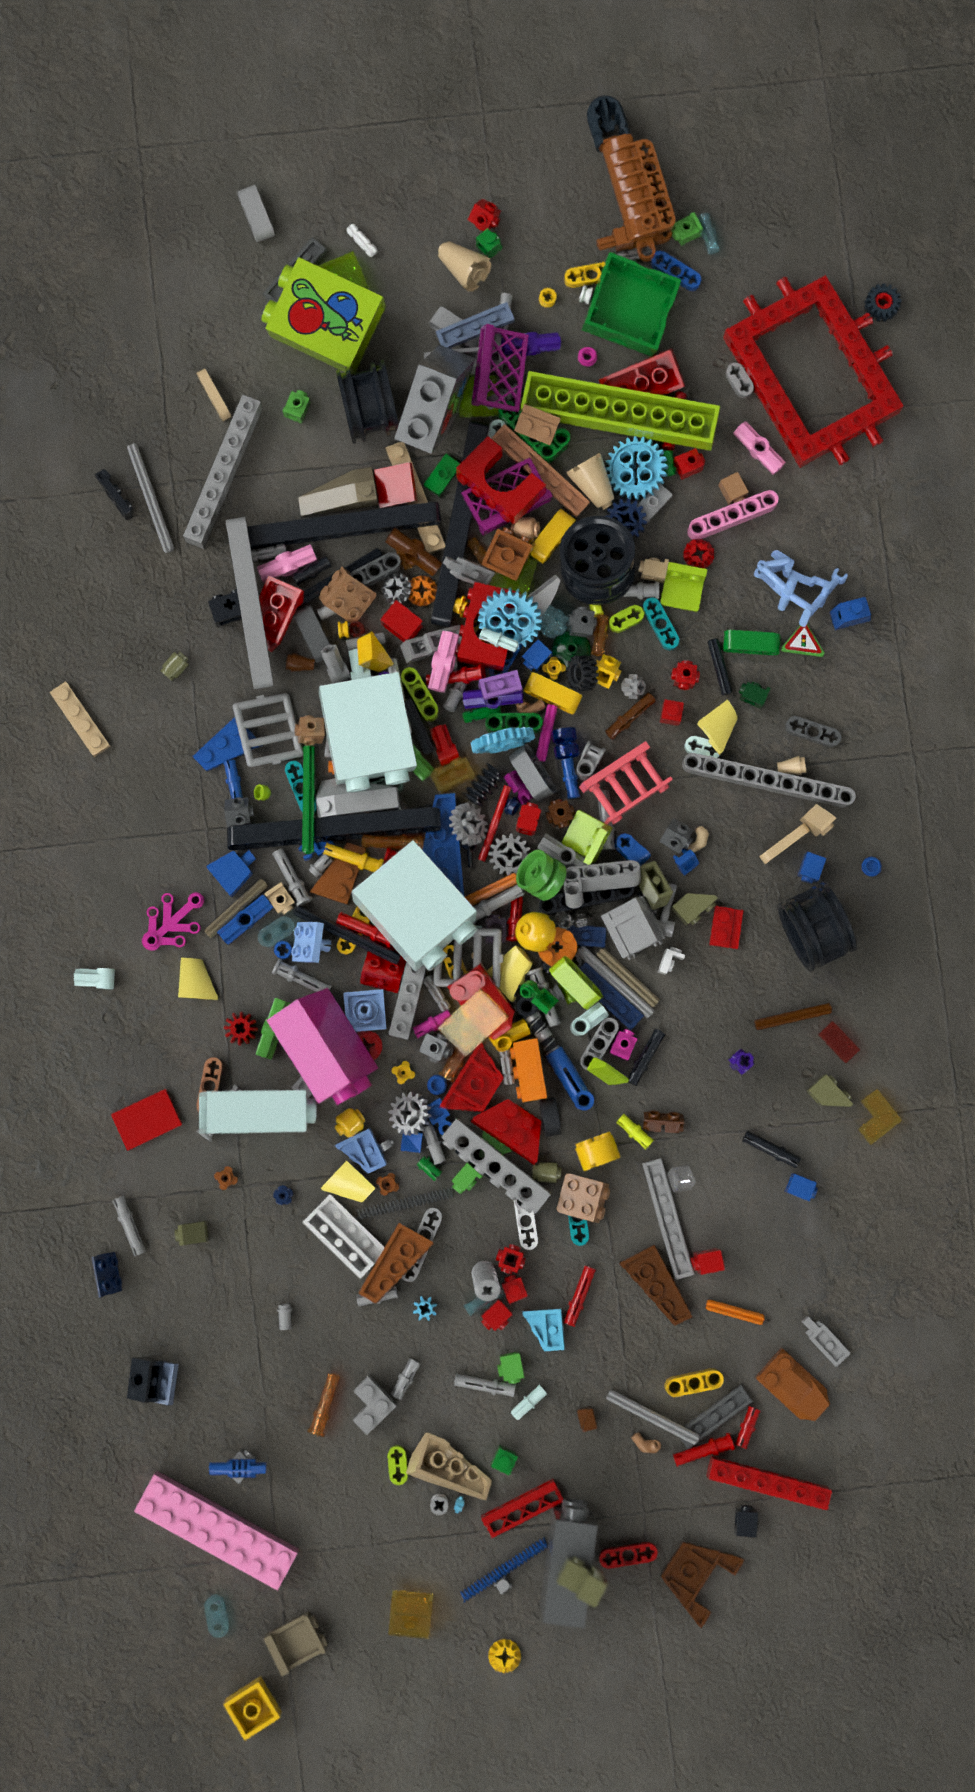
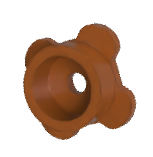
M229 1166L225 1167L223 1171L214 1174V1178L218 1180L221 1190H226L229 1185H235L238 1181L237 1177L232 1173V1168Z
M388 1173L385 1177H378L376 1180L381 1189L380 1193L383 1196L392 1191L396 1192L399 1189L393 1173Z

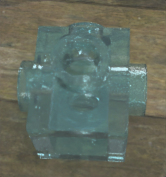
M549 605L542 615L540 631H542L543 635L552 639L557 635L561 636L567 629L565 624L569 618L561 610Z

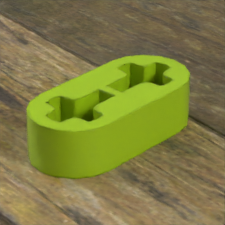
M633 605L614 614L610 618L609 628L615 633H620L639 624L644 617L643 609L638 605ZM633 610L640 613L638 619L635 617L628 619ZM615 619H617L618 621L625 619V621L621 623V628H619L618 626H613Z
M394 1445L388 1451L389 1477L395 1485L404 1484L408 1477V1474H406V1451L400 1445ZM395 1449H398L399 1453L403 1454V1456L399 1457V1463H396L395 1457L391 1456ZM396 1467H400V1472L405 1475L401 1477L400 1481L397 1480V1477H393V1474H396Z

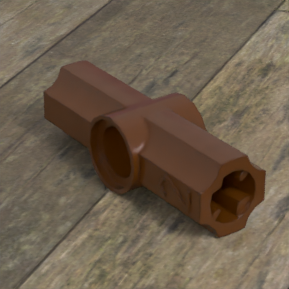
M396 528L391 531L385 540L388 545L402 554L403 561L409 565H417L431 576L437 572L442 564L440 560L425 550V545L420 540H411Z

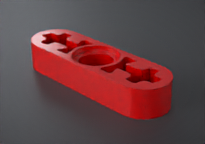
M651 1542L605 1548L599 1554V1562L606 1569L648 1563L656 1559L658 1551ZM646 1547L654 1550L650 1557H647L646 1554H639L641 1559H637L638 1555L635 1548H639V1552L646 1551ZM625 1550L633 1551L634 1557L632 1560L626 1561L622 1558ZM619 1551L621 1562L617 1563V1558L611 1559L609 1564H607L606 1560H602V1558L606 1557L607 1553L614 1557L617 1556L615 1552Z

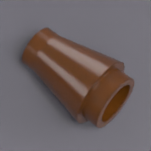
M295 653L287 654L286 670H290V672L313 671L315 659Z

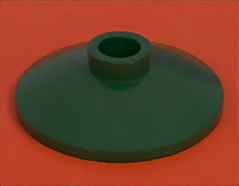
M569 631L555 639L552 645V656L557 657L558 661L567 668L569 667L568 661H571V657L590 655L591 647L586 637L571 636ZM569 646H574V647H575V651H574V652H570V651L568 650V647H569Z

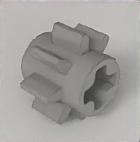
M629 674V678H624L621 684L622 692L625 693L624 696L638 699V695H642L646 689L643 678L638 677L637 674Z

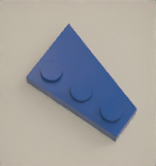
M235 717L192 756L206 771L222 765L225 761L228 762L231 759L244 755ZM246 729L248 739H255L256 737ZM263 745L256 746V747H251V750H253V749H255V748H259V747H261V746H263Z

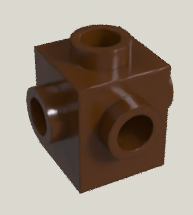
M562 799L550 802L551 805L547 808L548 812H545L548 823H552L553 828L559 827V829L569 826L575 815L572 804L568 805L567 800L562 801ZM557 810H564V815L559 816Z

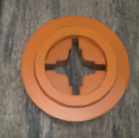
M422 575L413 577L410 581L411 593L408 597L409 601L416 606L431 604L435 600L437 592L435 582L430 577ZM420 583H422L424 589H427L424 592L423 598H421L420 592H416L421 586Z

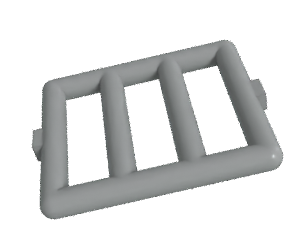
M288 693L268 697L260 695L256 696V699L233 704V711L248 767L269 763L276 765L280 764L283 760L303 756L302 743H298V736H295V724L297 723ZM283 702L286 713L247 721L243 719L241 711L243 709ZM288 720L289 732L248 739L247 728ZM293 739L295 747L293 751L253 758L251 747Z
M477 928L473 935V968L481 963L482 936H493L492 980L499 988L501 963H503V955L501 954L502 932L497 928ZM455 939L453 979H442L441 962L434 968L433 983L436 987H447L450 983L461 977L462 944L459 945Z

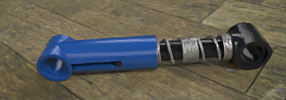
M521 998L517 1003V1012L528 1024L530 1023V1028H533L535 1032L534 1035L539 1043H542L544 1050L547 1051L546 1059L575 1107L584 1111L590 1109L594 1104L593 1095L563 1047L556 1045L555 1038L551 1037V1031L548 1027H545L546 1023H543L540 1019L541 1016L537 1006L531 1002L533 998ZM523 1002L531 1003L532 1010L530 1012L522 1011L521 1004ZM567 1075H570L573 1079L574 1083L579 1089L578 1093L574 1089ZM581 1095H586L589 1098L587 1106L579 1104L578 1099Z

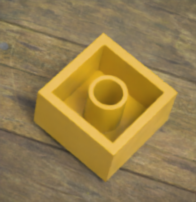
M261 1676L227 1697L223 1704L244 1740H247L278 1720L282 1713Z

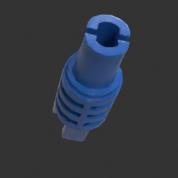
M230 1459L228 1462L209 1463V1475H228L230 1478L256 1477V1474H264L267 1471V1463L256 1462V1459Z

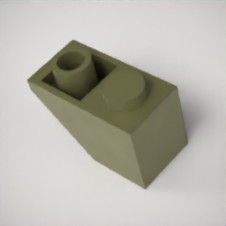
M687 893L671 909L686 926L689 923L694 925L702 918L699 915L704 910L708 913L716 906L714 901L718 898L715 895Z
M822 1075L806 1090L816 1103L821 1106L851 1107L853 1105L850 1101L852 1097L845 1090L841 1091L836 1086L838 1082L832 1075Z
M206 1221L183 1223L177 1225L178 1229H175L176 1242L179 1241V1246L208 1241Z

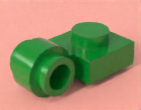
M533 980L526 981L520 987V994L524 998L533 997L531 1002L545 1014L559 1001L545 988L540 991L537 983Z

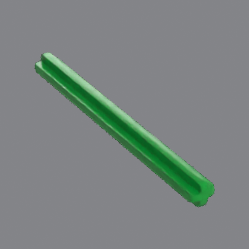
M306 745L303 747L302 852L311 854L314 852L315 747L314 745Z

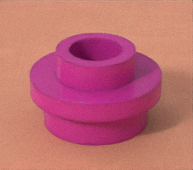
M590 347L582 348L578 353L579 363L586 367L595 364L597 360L596 351ZM589 355L591 359L586 360L584 359V356Z

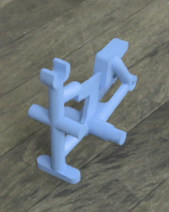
M778 550L773 551L771 554L775 560L767 562L760 560L754 572L755 577L761 578L781 596L778 605L780 611L786 609L789 601L804 609L799 621L802 627L808 624L810 617L819 607L824 606L827 597L838 584L845 583L848 576L845 574L843 577H839L837 575L838 568L834 570L831 581L817 576L812 578L804 576L792 569L794 560ZM782 571L783 576L788 579L785 583L774 572ZM797 581L813 587L815 584L823 587L821 593L812 604L794 593Z

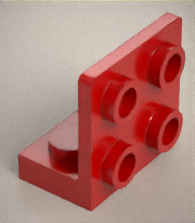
M375 941V943H377V944H379V945H381V946L387 948V945H385V944H383V943H381V942ZM393 946L391 948H388L398 953V951ZM368 951L362 968L360 984L398 993L406 960L401 956L400 961L395 965Z

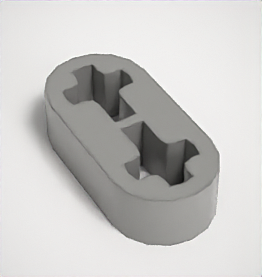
M731 363L726 370V377L738 397L744 399L750 397L754 389L751 379L741 364ZM732 369L739 371L738 378L735 374L731 375ZM741 383L744 387H749L747 393L745 390L741 391Z

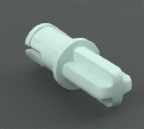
M483 627L480 633L481 636H479V639L490 642L495 647L500 646L513 652L517 650L519 645L518 641L503 636L502 632L497 633Z
M538 1385L528 1396H523L524 1399L511 1410V1414L519 1420L531 1408L534 1409V1406L548 1394Z

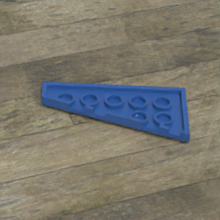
M455 793L435 795L432 807L440 809L442 828L436 832L426 833L422 851L464 896L460 844L456 840L457 835H452L454 829L449 827L452 824V821L449 819L453 815L451 811L456 809Z

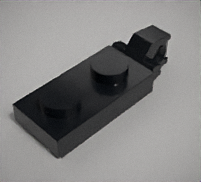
M105 469L96 473L95 478L124 519L129 520L132 518L131 510L133 507L127 499L123 500L119 487L116 484L112 485L110 482L111 475Z

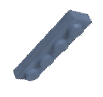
M505 302L436 331V336L440 345L453 348L479 337L480 330L485 324L501 328L515 322L508 303Z

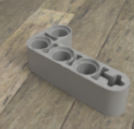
M629 860L566 868L564 892L567 906L570 908L582 906L584 902L583 892L639 885L641 882L640 864L637 861Z

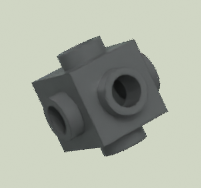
M577 607V609L572 611L568 615L567 625L570 626L569 635L587 638L593 635V629L596 628L597 618L594 617L595 611H589L587 607Z
M248 797L225 800L224 812L227 827L251 824V817H254V807L249 805Z
M673 818L659 842L680 854L683 847L688 848L693 838L690 836L693 829Z
M426 1033L419 1052L427 1055V1059L432 1062L446 1061L453 1053V1042L449 1041V1037L444 1034Z

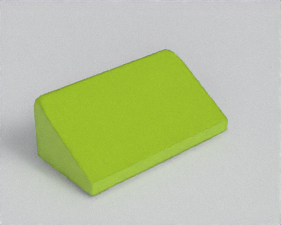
M594 1057L587 1067L589 1072L608 1085L629 1082V1078L597 1057Z

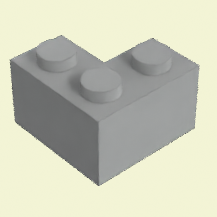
M370 1375L354 1388V1392L366 1406L353 1418V1421L366 1435L397 1405Z

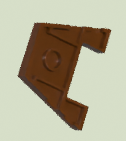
M682 1541L660 1576L697 1625L702 1628L709 1618L711 1611L694 1600L717 1564L735 1576L745 1560L739 1556Z

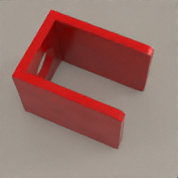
M397 600L380 619L381 625L402 642L413 639L423 627L421 624L422 620Z

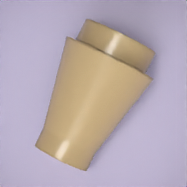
M797 756L777 762L778 772L793 775L806 773L804 757L800 758Z

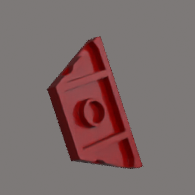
M481 1042L478 1043L439 1107L441 1109L482 1113L504 1079Z
M507 1099L478 1114L471 1120V1123L533 1165L538 1161L541 1121L511 1100Z

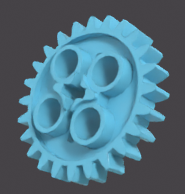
M634 436L633 442L627 438V444H623L620 441V448L613 447L615 453L608 454L612 459L605 461L610 466L606 467V471L610 473L608 478L611 480L610 485L614 487L615 493L620 491L621 497H624L627 493V498L629 499L632 498V495L635 496L636 500L639 499V495L646 499L647 492L653 495L652 489L660 490L657 484H664L661 477L667 476V473L663 471L668 469L667 464H663L667 461V458L662 456L664 454L663 450H658L659 445H653L651 439L646 443L644 437L638 441L637 437ZM635 452H638V454H637V464L639 465V468H637V477H638V484H637V485H635L636 474H635V472H634V470H633V469L636 468ZM644 455H650V459L648 461H641ZM625 456H631V460L628 463L622 462ZM644 474H651L647 481L641 480ZM625 475H631V479L628 482L622 481Z
M509 587L508 592L505 593L504 589L501 588L500 594L494 591L493 598L488 595L487 602H482L483 608L479 609L480 616H478V621L481 622L479 629L485 627L497 633L502 632L503 636L518 641V650L520 644L526 647L527 640L532 643L533 636H538L537 630L541 629L540 623L542 622V617L539 616L541 615V609H537L538 602L532 603L533 596L528 599L526 598V591L521 595L519 594V589L512 593V589ZM512 604L515 607L510 609L507 608L505 605ZM497 616V617H499L501 620H500V621H494V620L492 619V617ZM526 617L528 621L523 622L519 618ZM506 630H513L515 633L508 634Z
M511 727L497 730L496 732L484 734L472 741V752L476 754L490 752L492 754L508 751L534 740L535 735L533 728Z

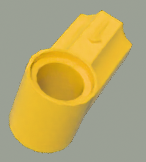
M522 1019L513 1023L510 1030L495 1040L490 1037L488 1038L499 1052L508 1050L513 1042L528 1036L530 1030L526 1021Z

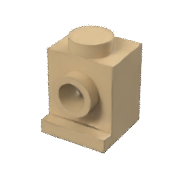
M649 558V560L640 561L638 572L642 573L641 579L664 583L669 560L665 559L664 562H660V559Z
M282 883L264 893L279 915L281 913L285 915L294 909L293 905H295V902ZM279 896L284 897L283 903L277 902Z

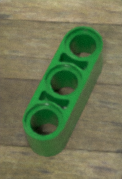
M726 630L724 631L723 651L741 654L779 655L780 634Z
M493 713L486 718L485 722L486 730L489 733L511 728L508 722L512 719L519 722V728L530 727L528 721L531 719L537 720L539 725L533 728L534 734L538 733L542 727V718L537 713ZM497 720L500 725L497 728H492L489 726V722Z

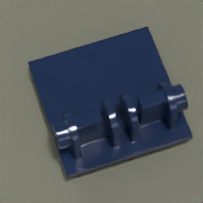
M115 1251L92 1257L99 1297L121 1292L122 1280L119 1276L118 1259Z

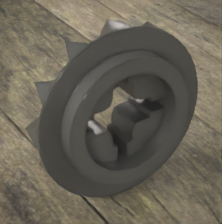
M396 573L389 575L386 580H383L384 585L381 589L383 590V597L387 602L393 604L397 600L403 603L408 599L411 593V583L405 575ZM395 585L402 588V589L396 590V593H395V591H392V590H391V588H392V587H395Z

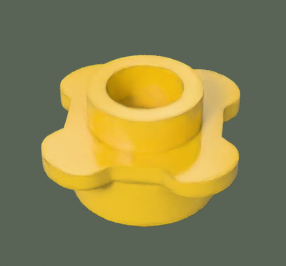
M466 596L458 597L454 602L453 611L460 614L461 618H463L465 606H469Z
M551 657L550 661L542 667L543 672H547L552 680H556L558 675L566 669L565 665L561 664L557 657Z
M403 1061L398 1067L394 1066L392 1068V1073L396 1075L399 1084H404L406 1080L415 1077V1072L411 1071L408 1061Z

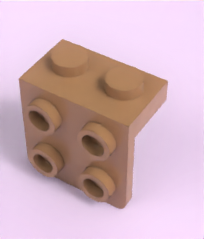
M341 567L333 574L328 586L321 590L319 599L333 612L351 624H356L376 598V593L355 579L344 567Z
M566 1174L557 1211L562 1214L600 1223V1219L602 1220L605 1215V1208H603L605 1200H608L610 1195L609 1184L573 1174Z

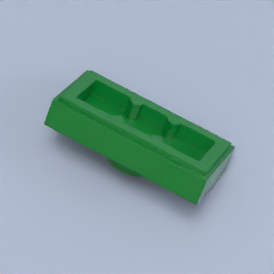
M445 454L424 483V487L440 497L456 475V468L460 463Z

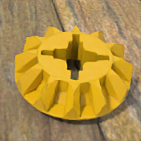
M500 1639L493 1643L488 1653L490 1665L496 1671L502 1673L513 1672L519 1666L521 1659L518 1645L509 1639ZM504 1648H506L507 1655H511L510 1658H507L505 1664L502 1658H499V1655L503 1654Z

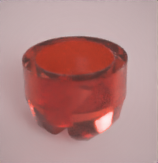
M354 621L349 625L348 631L353 637L358 638L365 633V627L361 622ZM355 626L361 630L360 633L354 629Z

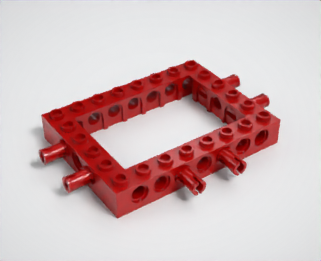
M826 275L797 291H794L788 278L783 277V281L780 279L776 285L781 290L784 298L764 309L760 308L754 295H750V299L749 297L745 298L743 303L751 316L727 328L723 339L736 361L743 366L754 385L753 390L799 468L831 451L839 466H841L843 462L847 463L850 460V457H848L842 447L844 443L865 433L872 447H876V444L879 445L884 440L875 426L899 414L903 408L902 402L878 364L892 357L893 354L891 350L888 351L890 349L888 345L874 353L871 352L859 330L873 324L872 317L868 318L870 314L866 313L856 320H852ZM815 304L820 312V318H823L826 322L830 335L833 334L839 344V350H842L849 361V367L852 366L858 376V382L862 383L868 393V399H871L872 402L810 435L755 341L759 340L760 336L769 331H775L780 325L792 322L793 318L802 313H808Z

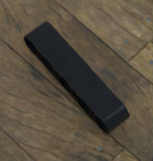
M629 887L630 893L627 895L621 894L619 888L608 889L611 894L608 899H603L600 896L601 890L583 892L591 896V901L589 903L583 902L582 906L578 908L564 907L561 900L565 897V893H560L549 900H545L552 903L553 909L551 911H545L542 908V903L545 902L542 900L539 902L538 909L540 913L550 916L626 900L633 894L634 887Z

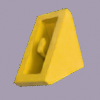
M373 632L357 639L359 666L380 672L394 664Z

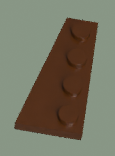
M655 1244L619 1262L622 1268L629 1273L630 1277L637 1282L674 1326L693 1317Z

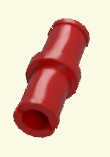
M751 1406L748 1407L745 1419L740 1424L741 1429L735 1445L740 1446L742 1439H744L742 1448L747 1449L752 1433L756 1430L754 1427L761 1413L760 1410L755 1409L754 1415L751 1416L754 1410Z

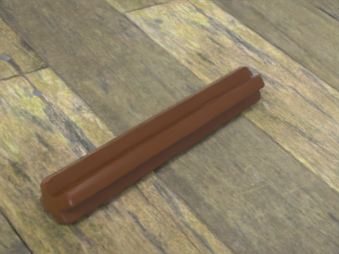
M830 1003L757 1019L754 1021L756 1030L766 1029L832 1013Z

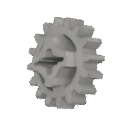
M469 803L456 806V809L451 811L453 815L449 817L452 821L449 827L454 829L452 835L456 834V840H462V845L468 843V846H472L482 842V839L486 838L484 833L488 832V829L485 828L488 822L483 820L485 814L481 815V809H475V804L469 805Z
M510 834L507 839L505 835H502L501 841L497 838L495 839L496 846H490L494 851L488 853L489 856L493 857V859L489 860V863H495L493 870L499 868V875H502L503 872H506L507 876L512 872L517 874L520 864L514 868L512 866L516 861L524 860L528 855L526 852L530 851V847H524L526 840L520 842L519 835L516 839H513V834ZM507 843L505 849L497 851L501 845ZM514 844L518 845L522 852L517 851ZM508 851H512V855H515L511 860L504 856ZM497 859H502L503 862L506 864L505 867H503Z
M409 1092V1094L402 1093V1098L396 1096L397 1103H391L390 1105L394 1108L388 1111V1113L393 1115L389 1119V1121L394 1122L392 1128L398 1129V1133L411 1136V1133L418 1135V1130L424 1131L423 1125H429L426 1119L432 1116L427 1113L431 1109L430 1106L426 1105L428 1100L422 1099V1095L415 1094L414 1092Z

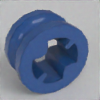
M280 941L274 947V953L278 958L287 959L292 954V947L286 941ZM281 945H286V949L289 950L287 954L284 953V956H281V952L278 951L279 946L282 948Z

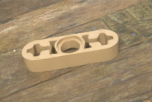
M204 368L196 374L221 420L225 421L231 418L228 408L206 369Z
M803 823L759 857L764 864L768 863L807 834L810 829Z

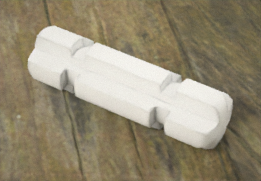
M351 224L347 228V233L366 251L369 257H373L378 252L374 244L370 243L371 241L362 231L358 230L359 228L355 224Z

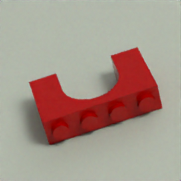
M487 436L456 468V476L461 484L471 488L475 496L482 497L489 508L492 510L496 509L506 522L510 521L515 525L546 493V484L531 473L517 488L511 491L500 492L492 489L487 484L485 476L502 457L503 448Z
M474 582V587L469 588L467 599L471 600L469 606H465L463 617L466 618L465 625L461 624L459 636L462 639L461 643L457 644L455 655H458V662L476 666L483 664L485 668L503 671L508 649L500 646L495 647V645L481 641L476 636L473 628L475 620L480 616L479 609L483 608L482 602H487L488 595L493 598L494 591L500 594L501 588ZM512 604L505 605L507 608L510 609L515 607Z

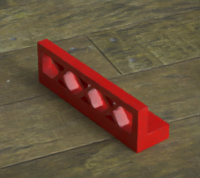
M552 1478L482 1514L481 1519L484 1526L487 1527L491 1538H494L562 1503L563 1497ZM552 1491H555L558 1497L553 1502L543 1500L544 1496ZM535 1500L540 1502L538 1509L535 1511L525 1509L527 1504ZM515 1510L522 1511L520 1518L516 1521L507 1518L508 1514ZM498 1519L504 1520L502 1527L493 1532L490 1523Z

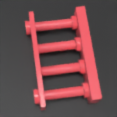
M646 741L579 786L583 794L588 790L595 794L610 816L604 822L607 825L611 822L613 825L623 819L621 815L659 791L661 794L670 787L668 784L673 780L671 776L663 781L646 757V752L650 748ZM635 759L641 762L657 785L649 791L646 790L631 768V762ZM619 770L624 771L641 796L632 802L615 778V772ZM603 780L610 783L625 805L618 812L615 811L599 788V783Z

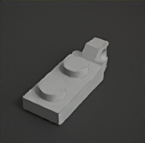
M446 556L443 564L451 569V574L473 585L474 582L489 585L495 574L493 570L463 557H458L457 560Z
M806 1316L801 1321L808 1328L805 1332L808 1338L835 1367H838L851 1354L819 1320L814 1323Z

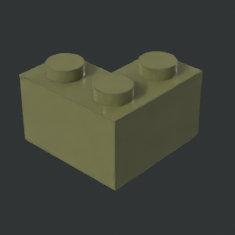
M568 1556L556 1578L557 1583L576 1593L578 1599L596 1608L608 1585L603 1575L604 1572L594 1566L592 1569L585 1566V1562L576 1556L573 1559Z

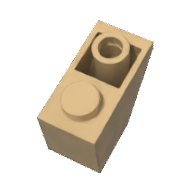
M816 804L800 821L805 823L815 836H818L820 833L825 835L834 826L832 822L836 817Z

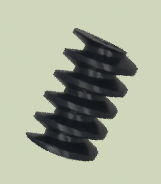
M486 763L487 769H481L482 775H476L477 781H471L472 787H466L467 793L462 792V795L470 802L481 807L483 806L480 801L481 799L488 801L485 794L493 795L491 787L498 789L496 781L504 782L501 778V773L489 763Z

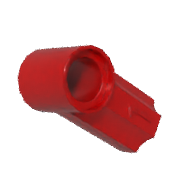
M446 724L430 729L441 766L460 760L457 748L452 743Z

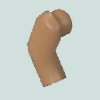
M639 1432L631 1437L643 1453H657L661 1449V1443L658 1440H645Z

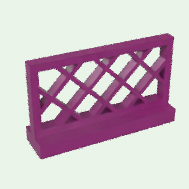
M485 324L481 328L471 405H483L519 412L529 335L495 328L491 324ZM495 333L501 334L506 342L498 346L494 340ZM512 339H523L522 347L519 350L512 344ZM505 344H508L514 352L508 358L500 349ZM496 351L503 359L497 366L492 360V354ZM514 355L520 361L519 367L516 369L509 362V359ZM504 362L511 371L505 377L498 369ZM493 370L501 379L496 384H493L489 378ZM512 374L517 379V386L513 389L506 380ZM501 382L509 390L503 396L495 387ZM491 389L498 397V400L495 402L486 401L487 392ZM511 393L515 399L514 406L508 405L503 398Z
M529 457L486 479L487 484L499 485L497 491L500 490L501 486L513 490L517 488L515 487L517 478L526 479L528 477L519 474L520 468L527 464L532 471L531 473L542 482L543 480ZM505 475L515 476L513 486L502 483ZM471 488L461 493L483 536L510 523V521L506 522L496 509L492 510L488 506L482 505V497L479 503L472 502L468 497V494L472 493ZM546 488V493L527 513L550 502L553 497L550 490ZM479 508L491 511L489 518L481 521L478 515Z

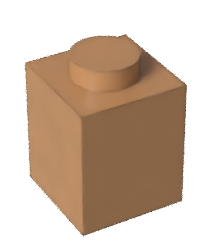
M738 472L720 480L718 485L728 505L742 501L747 497L748 490Z

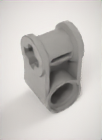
M590 741L587 742L575 771L580 780H587L593 775L606 751L605 748L600 749L592 745ZM587 766L590 769V773L583 774L580 771V767Z

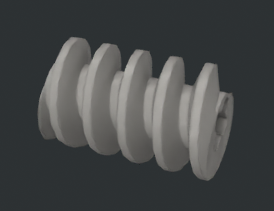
M480 1261L476 1263L471 1272L475 1294L481 1300L492 1301L500 1294L497 1271L491 1262Z

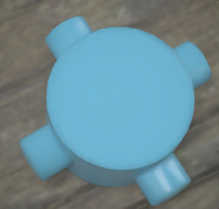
M463 1496L456 1498L453 1509L455 1513H459L463 1509L465 1501Z

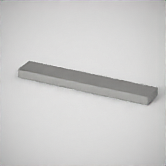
M662 1158L644 1162L642 1166L674 1279L677 1280L695 1275Z

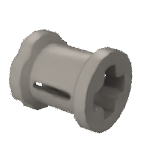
M435 1494L431 1498V1511L436 1515L444 1514L448 1509V1498L444 1494ZM436 1500L439 1502L444 1501L443 1508L440 1506L435 1507Z

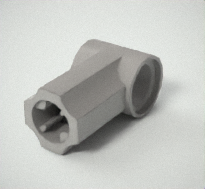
M336 644L325 646L321 650V654L328 668L326 670L332 684L350 679L351 675L341 658Z

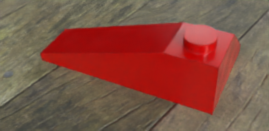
M672 348L599 379L602 385L652 394H668L685 387Z

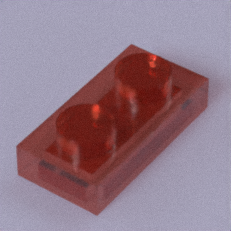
M833 1021L817 1034L844 1063H847L860 1051Z

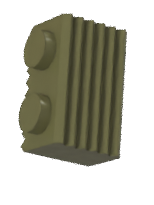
M655 861L640 866L641 882L639 887L652 910L666 906L673 894L671 887L667 884L668 881H665L666 878H664L662 871H660Z

